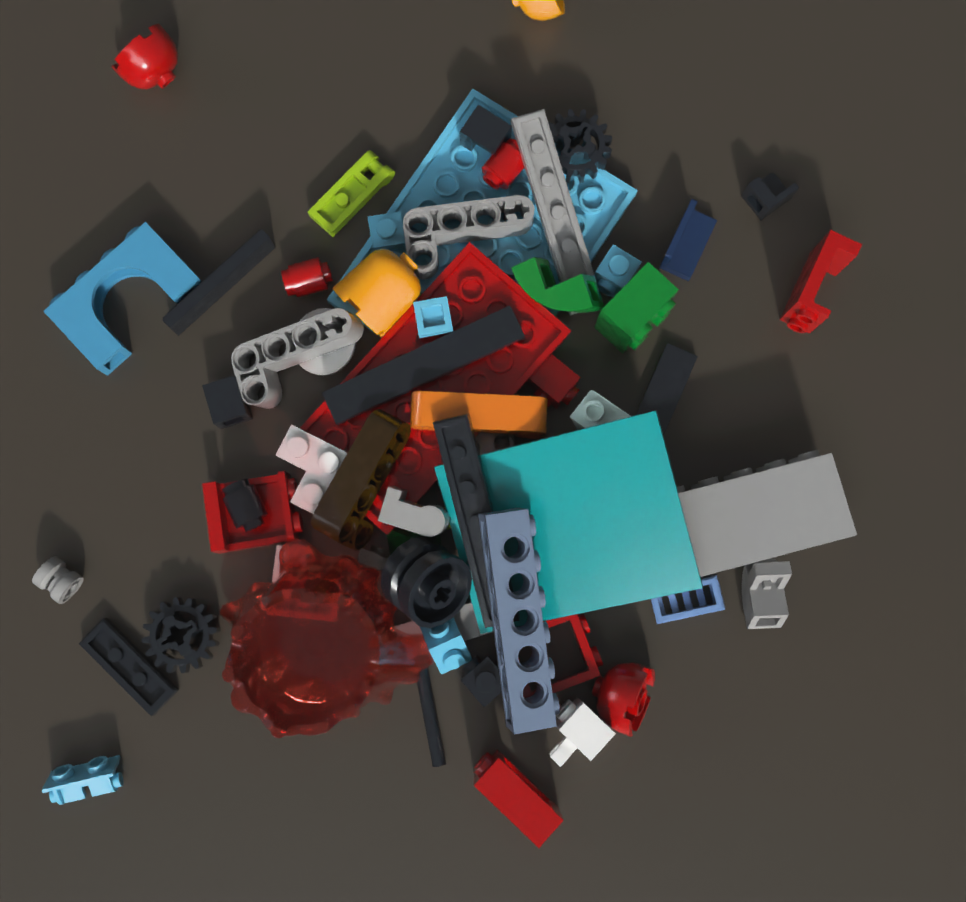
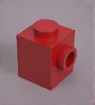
M551 354L526 384L535 391L533 396L547 398V407L552 405L557 409L562 402L568 406L580 391L576 386L581 377Z

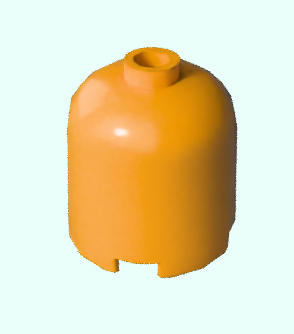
M378 249L362 260L333 287V290L344 303L348 301L357 310L355 314L373 332L382 337L419 297L421 284L419 278L414 273L418 266L404 252L398 256L391 250Z

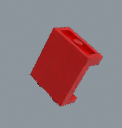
M830 230L810 252L779 320L787 323L788 328L798 333H811L829 317L831 310L815 303L814 299L826 272L837 276L857 257L862 244Z
M285 470L278 471L276 475L248 479L251 485H255L268 512V515L263 517L265 524L248 532H245L244 527L236 529L223 501L225 495L222 489L236 481L221 484L216 481L202 483L211 552L220 554L299 541L298 532L303 531L302 516L300 511L295 512L294 504L290 502L297 489L296 479L290 478V474Z

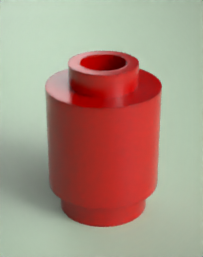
M510 138L506 143L502 142L497 151L482 166L483 180L495 190L499 188L507 190L525 168L515 139Z
M320 257L288 265V269L281 271L288 296L296 295L297 297H302L329 289L328 282L333 281L328 262L322 263Z

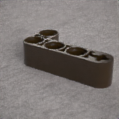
M381 409L374 410L369 415L314 511L311 525L314 529L355 551H360L368 544L374 529L370 522L364 520V517L409 439L411 427L408 423Z

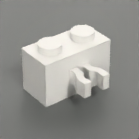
M576 698L574 702L568 699L560 706V713L556 715L558 718L556 720L557 728L565 737L548 754L560 767L577 748L591 761L616 733L579 698Z

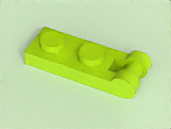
M371 150L367 151L308 211L309 217L332 237L382 187L389 184L395 176V171L388 165L383 166L378 161L379 157ZM368 171L374 174L370 180L364 176Z

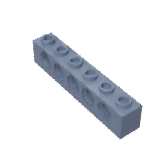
M520 507L479 513V525L506 726L514 735L557 727L555 715L560 713L558 697L555 692L552 693L551 679L555 678V668L552 658L547 656L546 643H550V631L547 622H543L541 608L545 607L546 600L542 586H538L537 572L541 570V561L538 551L533 549L532 536L536 535L535 519L532 514L529 515L528 509ZM515 537L518 542V549L514 555L507 556L504 552V544L509 538ZM520 573L523 578V584L519 590L511 592L508 585L509 580L514 574ZM525 609L528 616L526 623L520 627H515L513 623L515 614ZM525 646H531L532 655L530 659L526 662H519V651ZM530 682H536L537 689L534 695L524 698V687Z

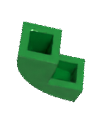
M537 257L511 267L522 289L543 306L559 311L577 313L594 312L604 307L595 276L580 274L556 284L549 261Z

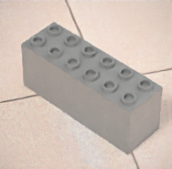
M818 450L810 451L788 460L789 464H786L785 459L776 460L756 468L757 473H753L751 468L742 469L723 477V482H719L718 476L708 478L692 485V490L685 491L684 485L678 486L677 489L700 576L703 577L856 536L857 532L832 453L820 456Z

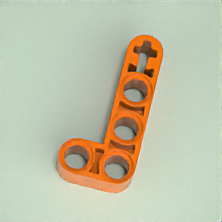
M415 391L412 392L410 427L420 430H435L433 422L469 413L474 432L514 434L518 438L542 439L546 436L548 399L537 396Z

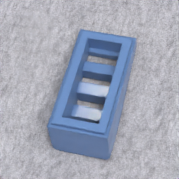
M715 574L701 578L703 586L709 585L713 600L711 604L706 603L703 588L696 590L699 607L693 608L689 591L682 592L686 610L682 611L679 610L676 594L668 595L672 609L670 614L665 612L662 597L651 599L657 624L725 610L726 606L718 575Z

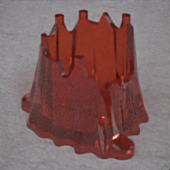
M293 539L282 546L279 552V576L276 581L253 583L242 598L223 605L220 610L222 618L229 623L232 629L231 648L226 660L225 669L222 672L223 680L233 686L230 696L231 703L237 711L259 717L263 725L271 731L272 736L275 738L297 734L311 736L326 733L343 719L357 718L361 713V709L369 702L388 705L392 700L393 690L396 686L417 683L420 672L434 663L422 633L409 634L396 629L393 623V616L397 607L379 593L377 585L380 573L378 570L360 565L350 555L326 556L304 539Z

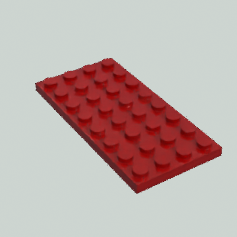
M469 242L416 301L447 296L453 331L507 306H511L525 335V339L339 425L335 423L328 405L324 401L300 429L348 453L365 421L374 410L381 409L410 425L412 392L432 391L516 395L530 377L571 334V330L542 304L531 298L519 284ZM412 304L341 383L447 334L419 338L414 306ZM411 428L407 443L366 514V517L388 536L395 526L378 521L387 488L396 486L406 489L408 492L405 499L418 503L438 481L434 467L442 465L443 461L435 430ZM474 432L475 438L480 434V432Z

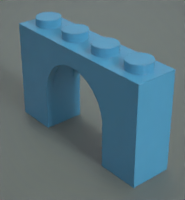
M146 222L141 226L131 229L122 243L116 248L106 251L98 264L91 270L81 273L76 278L75 284L65 293L56 295L50 301V306L44 310V313L90 363L107 376L132 355L129 349L108 328L103 316L105 297L116 283L129 277L151 279L178 304L202 282Z

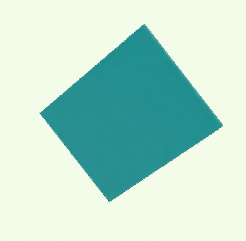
M657 410L480 455L493 511L520 507L528 509L529 515L532 514L535 519L536 535L532 536L533 549L538 551L541 561V570L537 572L538 586H542L545 593L546 605L541 608L543 621L703 588ZM438 465L434 469L444 505L450 517L449 523L459 558L469 566L444 465ZM511 537L504 544V552L507 556H512L516 553L518 542L515 537ZM517 573L510 578L514 592L519 590L523 584L521 574ZM472 579L469 595L480 634L493 632V627L485 628ZM525 609L519 611L520 620L513 622L515 627L526 623L528 616Z

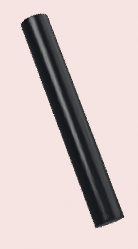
M427 660L414 662L413 666L432 766L446 765Z

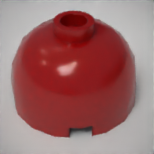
M157 23L148 28L152 34L147 38L139 34L126 45L115 58L118 64L111 66L125 82L138 89H151L157 85L163 89L176 77L172 72L178 63L179 53L176 44L165 29Z
M631 662L620 663L610 668L605 677L599 676L597 678L592 695L597 697L596 708L599 717L608 727L629 737L633 736L632 730L637 732L650 703L651 697L647 696L648 691L646 688L647 685L654 687V669Z

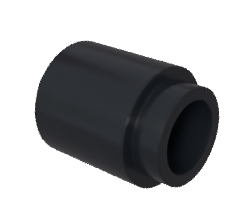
M248 478L236 481L222 489L225 495L223 501L236 529L244 527L245 532H248L265 524L263 517L267 516L268 512L255 485H251Z

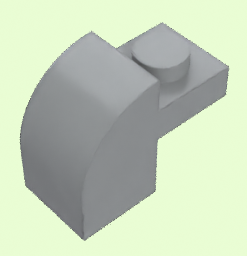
M770 558L744 566L742 574V602L747 629L781 628L786 621L789 612L784 588L792 576L790 561L778 562L776 559Z

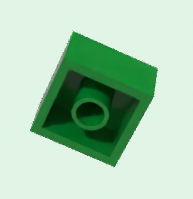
M647 262L601 309L594 328L622 354L629 347L636 350L648 337L647 334L653 329L651 324L653 323L658 327L671 313V309L676 305L673 298L679 289L653 265Z

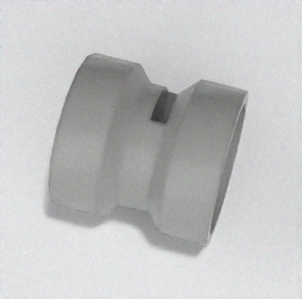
M57 556L51 557L43 563L32 578V583L40 589H47L50 592V597L58 604L68 601L78 591L84 581V578L76 571L66 569V563Z

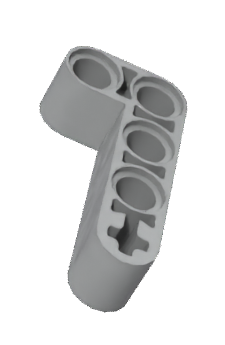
M514 195L417 207L409 210L403 218L407 256L413 262L420 255H428L432 258L431 262L427 265L421 266L416 264L418 268L414 273L419 279L425 280L432 278L437 273L439 267L437 246L526 234L533 225L535 210L533 202L526 196ZM520 212L521 216L524 218L517 219V216L514 213ZM501 213H504L505 222H500ZM482 215H489L494 221L491 224L484 225L479 223L477 219ZM449 219H456L461 224L457 228L449 229L445 227L444 223ZM416 223L427 225V229L424 232L415 233L411 231V227Z
M335 308L238 345L232 353L231 361L243 401L249 405L265 409L276 407L282 399V388L277 372L356 343L362 337L364 331L361 319L344 309ZM316 331V341L309 345V337ZM286 343V351L280 356V346ZM255 354V364L250 367V358ZM264 385L265 393L263 397L259 399V389L261 388V386Z

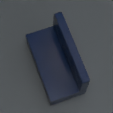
M691 199L659 266L660 269L686 281L690 280L717 222L716 219L694 210L698 202L695 199Z

